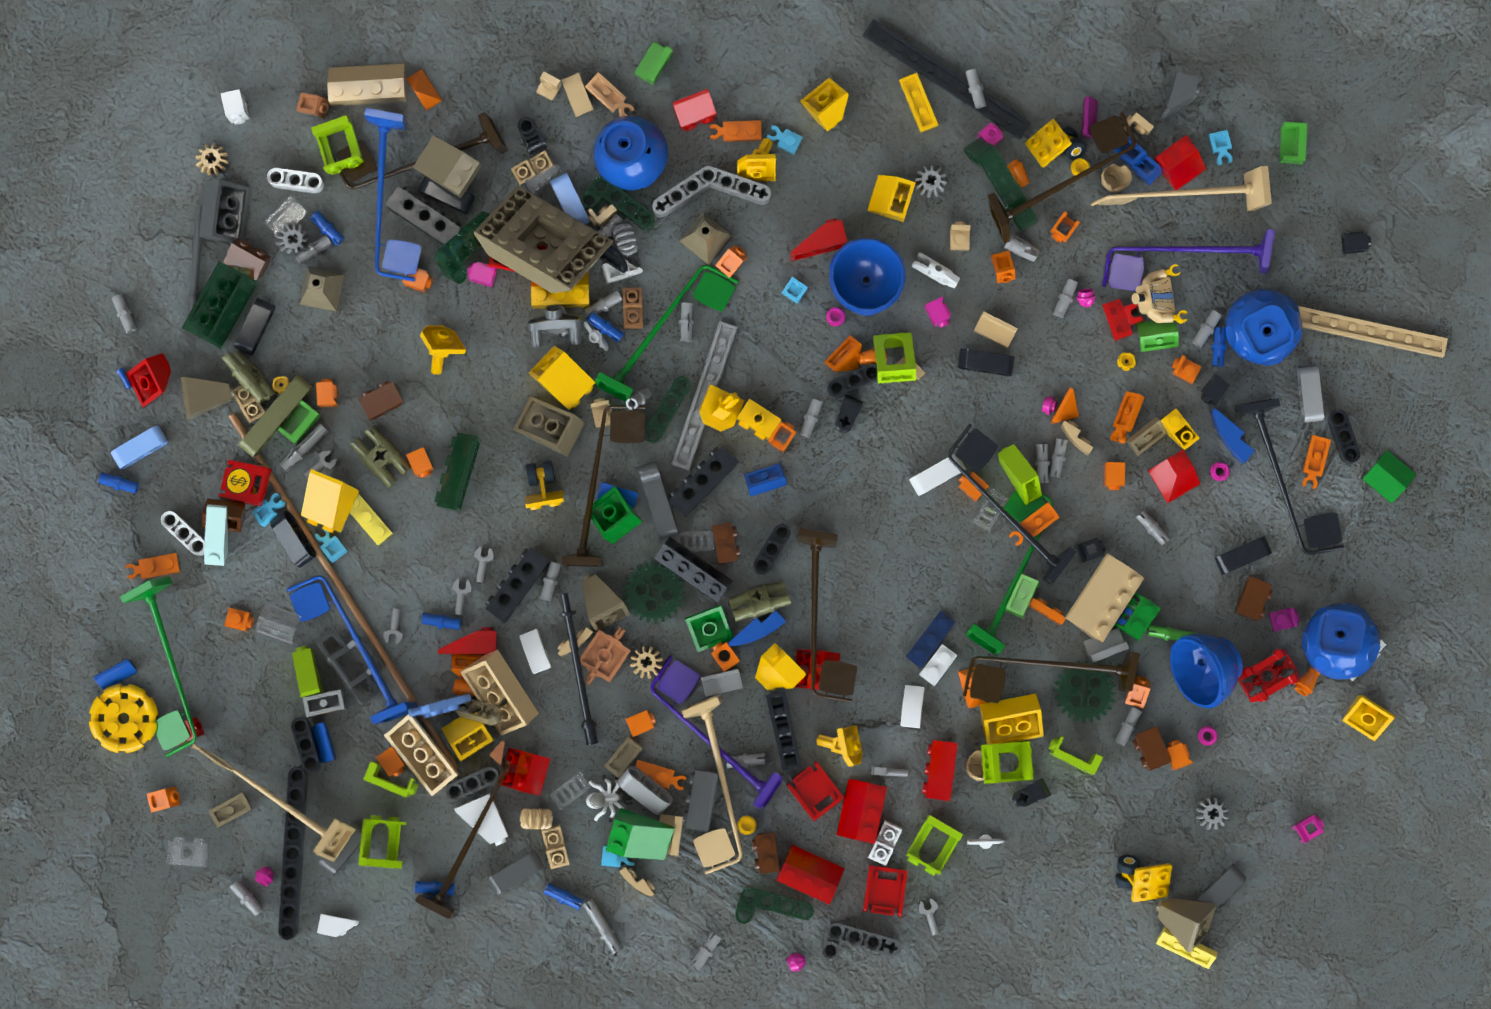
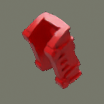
M1278 648L1274 651V655L1253 667L1247 666L1243 668V673L1238 678V682L1251 703L1265 702L1269 695L1289 684L1294 685L1298 683L1300 673L1286 649ZM1286 656L1280 667L1277 665L1273 667L1277 660ZM1293 668L1294 670L1293 673L1286 677L1278 676L1282 673L1281 670ZM1269 670L1272 672L1273 678L1271 681L1263 679L1262 674L1264 671ZM1251 675L1257 676L1252 683H1243L1241 681ZM1257 685L1259 687L1262 685L1260 692L1250 696L1249 693L1252 691L1253 686Z

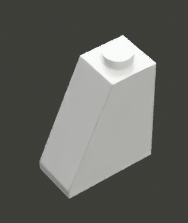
M490 794L455 808V812L473 828ZM493 800L478 833L489 844L495 843L497 846L507 842L506 837H509V834Z

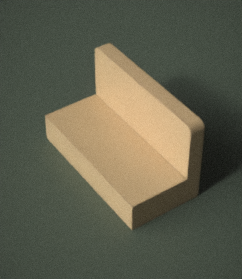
M983 312L974 332L1008 348L1018 328Z
M661 814L660 822L675 827L667 854L678 856L683 817Z

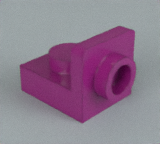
M1294 607L1268 613L1272 632L1298 626L1297 622H1300L1298 611H1295Z

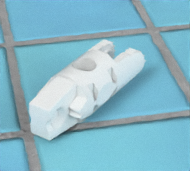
M918 253L917 259L920 262L914 261L912 264L913 268L940 284L948 285L952 288L956 287L960 278L952 273L953 271L923 253Z

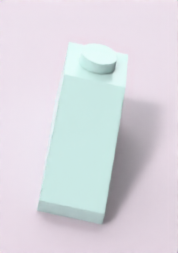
M208 504L204 545L205 564L224 566L228 554L227 506Z

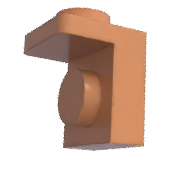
M301 93L296 111L325 119L329 102L318 95Z

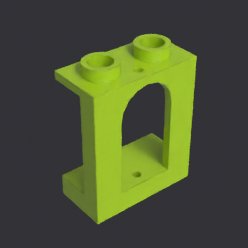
M347 115L311 127L325 165L323 169L328 174H338L342 169L355 168L359 166V163L364 162L352 121ZM344 130L351 151V157L335 162L327 136Z
M901 332L897 334L873 335L878 383L916 380L912 333ZM903 347L905 364L887 365L885 348Z
M1058 736L1052 739L1048 747L1051 750L1050 755L1090 775H1095L1103 759L1102 756L1092 754L1088 763L1059 749L1064 737Z
M1030 741L981 745L984 784L1033 780L1034 770ZM999 753H1014L1018 758L1017 769L1012 772L1001 773Z
M370 762L363 780L404 797L415 795L419 786L416 783V778H411L407 788L378 777L377 775L381 768L380 763Z
M370 815V819L363 818L358 865L402 869V861L398 860L401 825H406V822L400 821V817L388 816V820H382V816ZM378 823H384L389 831L386 859L369 858L372 830Z
M928 815L906 853V856L909 857L907 861L916 866L919 863L926 867L925 871L933 876L936 873L940 875L963 834ZM932 827H935L949 835V838L937 859L932 863H925L920 859L919 851Z

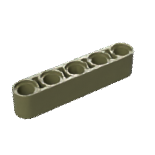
M300 374L297 375L243 437L238 446L253 458L256 457L278 432L277 428L279 426L282 427L299 407V402L301 400L304 401L308 397L314 386Z

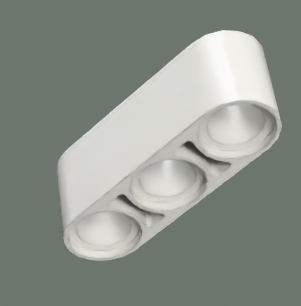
M272 168L267 173L269 183L275 188L308 193H319L324 188L322 178L315 173ZM275 174H280L281 180L278 182H273V176ZM293 177H300L298 184H291ZM313 179L319 180L317 187H310V182Z
M953 454L952 458L966 470L963 462ZM946 458L912 477L909 481L917 495L921 496L961 472L951 463L949 458Z
M172 511L163 513L161 516L162 525L190 552L198 556L204 555L205 539L178 514ZM173 515L175 523L169 526L167 518ZM187 528L189 536L183 539L180 535L181 531ZM201 541L203 549L196 552L194 546L197 542Z

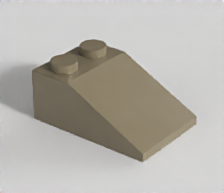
M435 136L431 138L413 166L415 170L460 198L463 197L482 167L480 162Z
M530 396L513 430L568 457L585 422L572 413Z

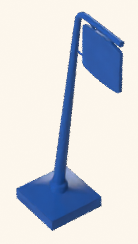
M366 108L364 116L367 122L378 126V131H380L375 270L382 276L415 282V278L408 277V274H416L421 246L400 240H388L387 245L380 244L387 133L390 129L406 130L407 121L403 114ZM380 245L386 246L382 267L388 270L389 273L379 270ZM391 272L406 274V276L391 274Z
M318 575L287 588L288 592L296 590L290 595V599L298 620L304 622L330 610V603L326 599L321 583H312L317 579H321L333 599L330 603L334 602L387 701L384 709L370 716L373 724L390 722L408 714V709L418 707L417 702L397 703V700L393 698L325 577ZM308 583H311V585H308V586H306V587H303V588L297 590V588H299V587H301V586H303V585H306V584H308Z

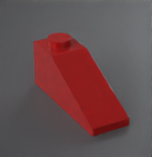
M481 627V631H475L438 649V654L486 655L497 650V631H493V627Z

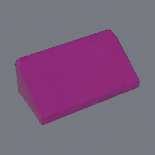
M1086 96L1083 101L1082 138H1093L1090 125L1097 123L1098 101L1089 96Z

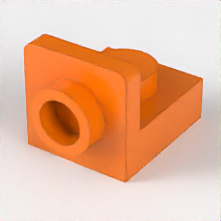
M733 245L715 266L730 278L741 264L746 261L748 256L745 255L746 253L741 247Z
M1005 251L991 255L997 283H1008L1011 280H1015V267L1010 252Z
M1184 355L1180 358L1176 357L1171 366L1174 368L1173 375L1190 384H1193L1201 369V366L1186 359Z
M229 608L224 626L248 632V629L253 626L254 617H252L251 612Z
M1143 676L1135 677L1133 690L1127 693L1125 704L1144 709L1150 692V681Z
M176 786L147 793L151 812L180 805V796Z

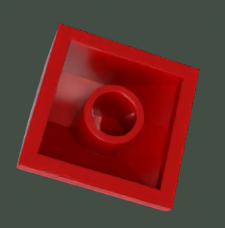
M162 353L145 358L126 373L142 407H146L166 391L171 368Z
M1184 450L1148 470L1167 504L1200 484L1194 466Z

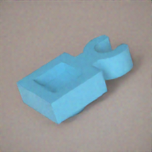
M772 126L771 129L776 131L777 134L776 136L767 135V138L771 141H779L777 147L795 155L803 137L788 129L781 133L778 127Z
M1228 130L1209 134L1208 138L1212 154L1218 153L1219 155L1217 157V164L1219 166L1222 165V157H1226L1228 163H1231L1232 156L1227 152V150L1232 149Z
M274 493L270 501L265 499L262 507L257 506L252 511L261 526L265 527L278 515L276 510L286 505V502L283 500L278 502V499L282 497L280 494Z
M324 530L326 532L324 537H320L316 533V539L324 543L320 548L331 563L347 553V550L336 536L331 538L330 532Z
M603 846L602 866L621 867V862H625L628 866L635 865L634 862L628 861V857H622L605 851L607 846Z

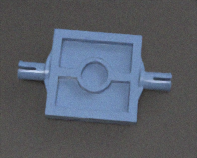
M467 693L425 706L419 705L416 708L408 709V715L410 717L423 715L425 719L459 709L460 704L471 701V696Z

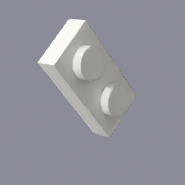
M941 644L919 675L935 686L958 655Z

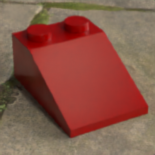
M837 218L827 220L826 224L819 227L790 252V261L840 250L842 246L847 244L842 220L837 221Z

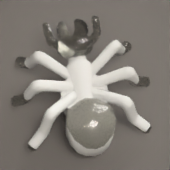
M602 775L603 781L607 783V791L601 785H597L589 780L588 784L599 789L601 792L591 793L587 796L586 803L592 809L603 807V810L593 819L594 822L606 813L607 807H610L609 822H612L616 814L613 803L619 809H624L617 800L625 805H631L633 802L627 801L631 800L632 796H626L628 793L623 789L616 794L620 787L617 777H615L616 786L611 793V782L606 778V775Z

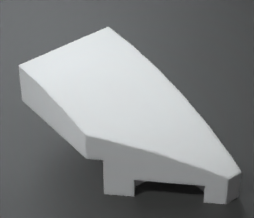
M627 260L628 271L625 273L620 272L607 263L601 266L607 284L642 273L643 270L628 263L629 261Z
M321 914L317 933L333 937L343 936L353 926H357L359 921Z

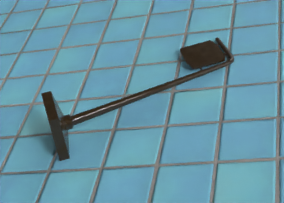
M485 112L478 115L483 133L477 138L454 146L462 151L489 142L501 154L508 151L492 118ZM361 139L358 140L364 162L359 163L358 167L343 169L346 176H344L342 170L339 173L344 184L349 189H357L378 181L377 176L352 186L346 180V177H348L352 182H355L371 172L374 175L373 171L377 170L370 150ZM349 146L337 152L338 161L351 157ZM416 162L385 173L384 179L412 169Z
M1123 112L1120 113L1122 121L1117 116H1112L1090 125V131L1096 146L1102 154L1108 153L1109 158L1011 210L1003 207L995 192L987 195L990 213L1004 244L1011 241L1009 220L1013 219L1015 215L1135 147L1136 139ZM1122 122L1124 123V125H1125V127H1126V129H1127V131H1128V133H1129L1128 135L1126 134V131H1125V129H1124V127H1123V125H1122ZM1128 136L1131 137V146L1110 156L1109 151L1127 145L1129 143Z
M609 405L604 409L579 548L576 554L562 556L563 566L602 567L601 557L588 554L587 542L603 436H610V441L616 443L644 442L645 413L638 412L637 409H645V405H639L635 411H620V409H629L626 405ZM618 409V411L610 413V435H604L607 411Z
M800 528L797 542L810 545V550L812 551L811 690L815 696L852 703V699L845 698V695H853L857 666L839 661H823L822 666L816 665L819 552L822 548H835L838 534ZM816 666L822 667L819 690L826 692V695L817 693L815 690ZM828 693L843 695V697L831 696Z
M1135 652L1126 653L1123 664L1118 665L976 656L970 661L962 696H966L968 689H970L971 698L998 704L1003 693L1006 677L1005 669H1001L1002 662L1115 673L1119 676L1118 691L1132 692L1140 654ZM977 660L1001 662L1000 668L977 664L975 670H972L973 664ZM971 672H974V673H973V677H972V681H971V687H968V686H969V682H970Z
M506 761V766L497 779L483 811L439 893H436L434 897L418 894L415 902L449 920H452L455 913L444 904L445 896L510 768L509 761Z

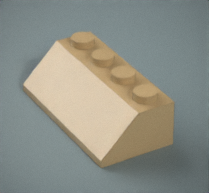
M405 64L329 68L327 84L328 102L331 106L407 102Z
M1106 554L1065 618L1090 637L1103 642L1144 580V577L1116 558Z
M498 650L484 655L460 671L478 701L498 707L502 718L495 724V727L500 735L526 726L539 714Z
M407 715L384 735L431 796L442 790L459 775L414 716L410 717Z

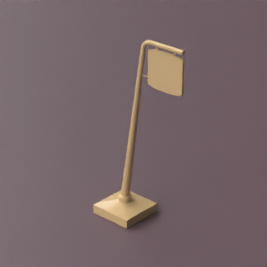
M1260 166L1244 173L1245 185L1115 194L1100 198L1092 202L1091 206L1097 204H1126L1136 200L1138 197L1245 193L1247 211H1255L1272 204L1268 166Z
M722 693L682 710L684 718L701 716L702 720H705L733 831L728 833L734 832L739 852L738 858L732 861L729 860L735 856V852L725 828L713 830L697 837L693 842L703 867H712L705 871L706 874L739 862L743 855L712 721V710L724 701ZM728 860L727 863H724V864L719 865V866H716V867L713 866V865H716V864H719V863H721V862H724V861Z
M195 744L192 746L219 766L237 774L320 834L322 839L313 850L317 855L334 862L356 829L351 825L334 819L328 829L323 828L214 753Z

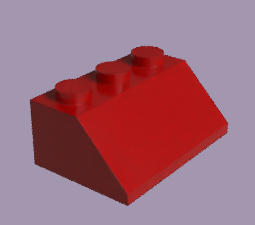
M932 740V744H928L927 755H930V761L925 764L924 774L928 776L927 782H923L922 794H925V798L950 801L958 743Z
M848 779L836 835L875 844L887 787Z
M791 845L776 881L830 905L845 868L795 845Z

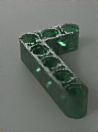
M978 138L964 148L968 158L983 168L1006 209L1009 208L1011 210L1027 201L998 150L992 144ZM1031 207L1013 217V221L1021 231H1024L1038 221Z

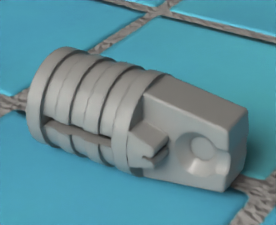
M1013 233L1011 234V241L1007 242L1004 246L1005 249L1017 254L1019 257L1033 262L1040 252L1028 241Z

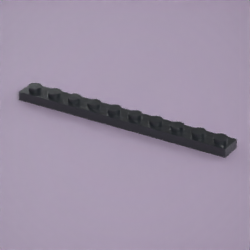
M873 19L863 33V37L1021 140L1031 125L1030 121L984 91L983 95L986 106L976 109L972 94L969 93L968 88L970 87L966 79Z

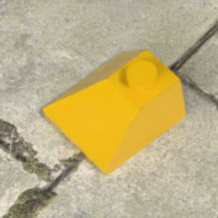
M828 78L800 100V102L816 122L828 132L843 119L849 94L831 78Z

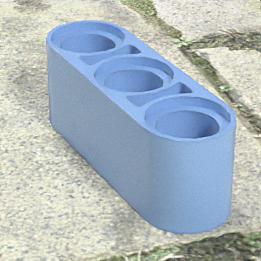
M565 173L550 180L563 211L583 224L589 223V218L568 174Z
M156 425L117 447L111 452V455L119 469L122 470L168 443V440L160 426Z

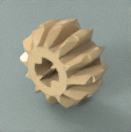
M213 143L210 149L208 144H205V151L201 148L198 150L202 155H196L195 158L199 160L196 165L197 167H202L200 170L202 173L207 171L208 176H212L213 171L216 175H219L218 169L226 170L222 164H228V160L224 159L228 154L223 152L222 146L217 148V145ZM211 156H214L216 159L215 162L212 161L213 163L208 161Z
M643 646L642 654L639 650H635V653L639 656L638 658L631 656V659L637 661V663H632L630 666H638L634 670V674L641 670L640 678H643L645 672H647L648 679H651L650 672L653 671L657 676L658 672L655 670V667L662 669V666L656 664V662H661L663 659H655L660 652L656 651L652 655L653 647H650L649 652L646 653V648ZM651 658L649 661H652V665H648L647 668L642 667L644 665L641 664L642 659Z
M541 808L523 809L520 816L521 827L537 830L549 829L553 822L552 811Z

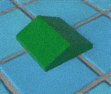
M1386 450L1362 480L1392 504L1408 487L1416 474Z
M721 604L685 618L697 652L711 648L720 642L724 643L733 639Z

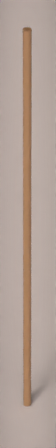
M233 413L228 417L243 439L247 432L236 414ZM260 453L254 457L259 466L269 468ZM271 471L270 484L275 492L282 496L280 500L286 502L285 507L287 511L298 522L315 549L318 560L408 702L418 703ZM423 715L418 716L434 743L455 770H458V764L428 718L424 719Z

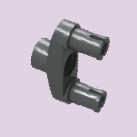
M560 305L545 307V315L528 321L532 347L543 346L542 330L569 328L571 344H580L581 317L574 314H563L562 306Z

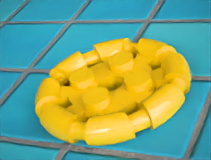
M115 684L104 689V693L99 697L97 696L93 701L89 712L91 714L89 726L94 738L102 743L101 746L116 753H119V751L130 753L141 749L148 740L153 738L157 729L158 709L155 701L146 694L147 691L133 684H128V686ZM122 693H128V699H122ZM110 698L113 703L107 706L105 701ZM139 699L144 702L141 707L136 703ZM122 713L129 715V721L126 724H122L119 721V716ZM99 714H104V722H99ZM144 715H149V723H144ZM106 730L112 734L109 738L103 734ZM140 730L143 735L138 739L135 734ZM120 737L126 738V743H120Z

